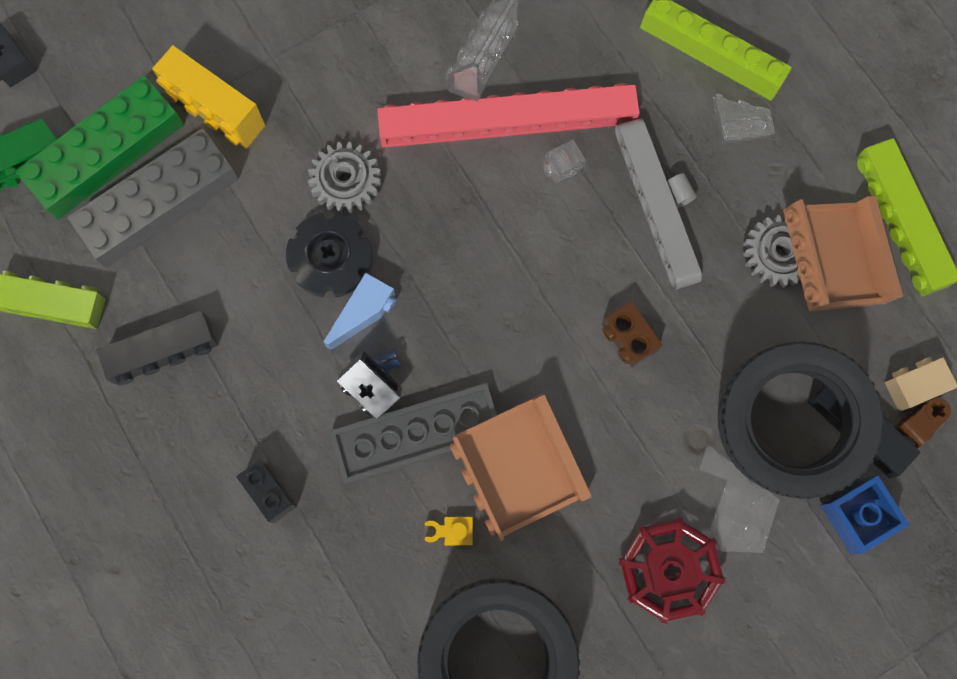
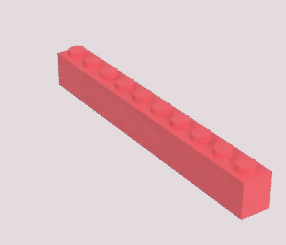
M625 83L604 88L601 86H592L582 90L567 88L561 92L544 90L537 94L528 95L525 93H515L512 96L506 97L491 95L484 99L467 97L460 101L452 102L438 100L430 104L414 102L408 106L391 104L383 108H377L382 148L610 127L638 119L640 114L636 86Z

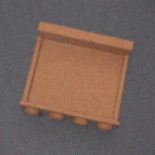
M867 196L856 203L804 205L803 200H798L783 209L809 312L880 305L903 297L876 196Z
M540 394L451 436L453 443L449 445L455 459L461 458L465 469L461 470L467 485L473 484L477 492L473 496L479 511L485 509L489 518L484 521L491 536L497 535L500 541L505 540L503 536L577 500L583 502L592 497L545 395Z

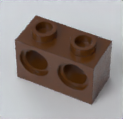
M632 301L606 317L602 323L604 336L609 342L613 341L619 349L617 353L620 359L625 364L629 363L631 368L656 353L663 346ZM617 320L625 321L628 325V330H619L615 322ZM639 342L642 344L644 351L636 353L631 348V343Z

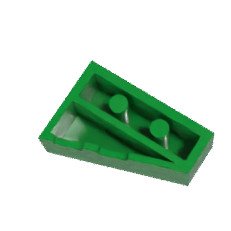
M43 119L28 122L19 129L0 135V191L8 186L11 189L18 186L17 180L20 177L15 170L57 140Z

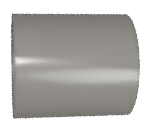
M685 173L678 174L667 181L677 208L687 205L697 197Z

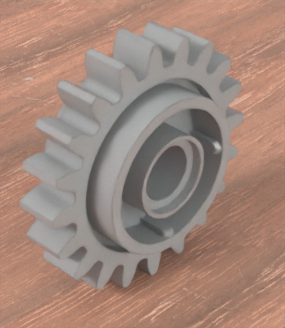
M337 142L336 150H333L328 145V154L319 151L320 161L312 160L311 162L315 169L308 170L309 176L312 177L308 180L309 186L314 187L311 190L313 197L319 196L317 200L320 205L327 202L326 207L328 211L336 206L339 214L342 213L344 207H347L350 214H352L353 206H357L360 211L363 210L361 202L364 201L367 204H371L369 195L377 196L378 192L375 187L381 186L380 179L376 178L381 176L380 169L376 168L378 166L377 160L371 159L370 151L362 154V145H358L355 150H353L351 142H348L345 149L342 148L340 142ZM344 174L351 176L347 181L338 180Z
M777 215L773 222L767 217L763 224L758 222L754 226L755 230H750L747 234L750 239H747L743 245L749 249L743 253V256L750 257L751 259L745 266L755 267L751 275L754 276L760 273V283L768 278L770 280V287H773L777 282H779L781 289L786 287L788 282L793 287L801 279L787 224L785 221L782 222L780 215ZM776 247L781 248L785 256H780L776 252Z

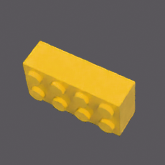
M172 45L152 68L158 78L156 82L165 89L163 93L175 103L180 101L184 104V109L192 116L196 117L199 115L205 119L204 123L215 132L218 129L225 134L224 137L235 146L240 144L247 149L265 127L261 114L254 102Z

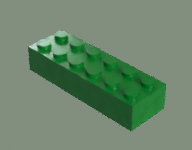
M143 75L16 169L15 172L44 208L59 220L184 126L175 110Z

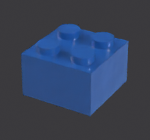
M878 475L861 480L820 505L850 554H863L910 525Z

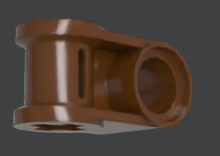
M934 398L920 403L897 424L895 429L902 435L911 438L915 443V447L919 448L949 418L951 413L950 405L941 398Z

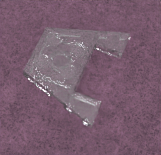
M707 446L698 470L724 479L726 482L709 533H702L710 538H715L717 541V552L763 553L780 499L768 490L750 481L733 463L716 453L717 451L712 447ZM684 534L681 535V543L695 551L701 546Z

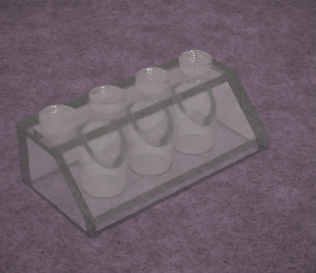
M494 0L486 11H482L477 27L470 31L468 42L465 47L462 46L460 48L455 64L450 65L448 68L446 79L449 80V92L478 102L519 30L520 0Z

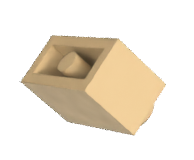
M929 357L915 363L917 369L910 372L905 367L891 373L893 379L884 383L899 412L957 388V383L944 358L933 361Z

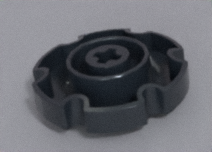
M323 213L311 216L296 227L299 236L296 239L290 238L286 247L288 269L290 272H298L295 278L296 283L303 290L317 297H324L328 291H332L335 297L351 293L362 280L360 277L361 272H369L372 266L373 255L369 238H361L360 236L363 234L361 225L346 215L335 213L332 219H326ZM332 252L334 253V257L328 256L326 259L324 256L325 254L330 255Z

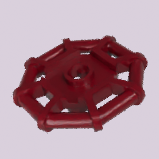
M679 517L674 521L646 527L640 526L638 528L639 532L624 556L619 558L618 563L622 567L628 592L627 600L657 617L664 624L671 620L695 615L702 617L705 615L706 608L721 584H725L726 580L722 573L715 538L706 536ZM675 532L673 541L656 544L652 539L654 536ZM684 534L701 546L695 551L681 543V535ZM647 541L651 546V550L647 553L643 562L635 561V558ZM704 553L707 555L711 574L702 573L699 557ZM669 564L680 567V571L676 572V578H671L669 574H664V570L668 569ZM634 568L643 570L646 585L638 589ZM702 580L708 581V585L697 601L693 595L697 585ZM652 592L660 596L664 600L663 607L652 602L644 595ZM688 598L692 603L691 605L670 609V604L673 601Z

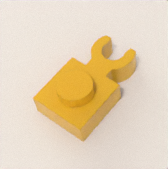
M445 517V525H439L435 521L425 522V526H433L436 529V534L433 537H425L427 542H435L439 538H445V546L473 545L472 517Z

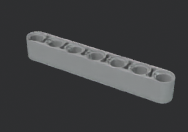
M638 118L616 125L615 134L671 286L674 290L701 282L702 274L643 119Z

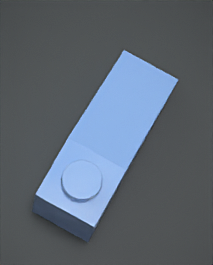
M365 273L323 341L326 347L330 350L334 349L382 318L385 311L389 313L396 302L394 288Z

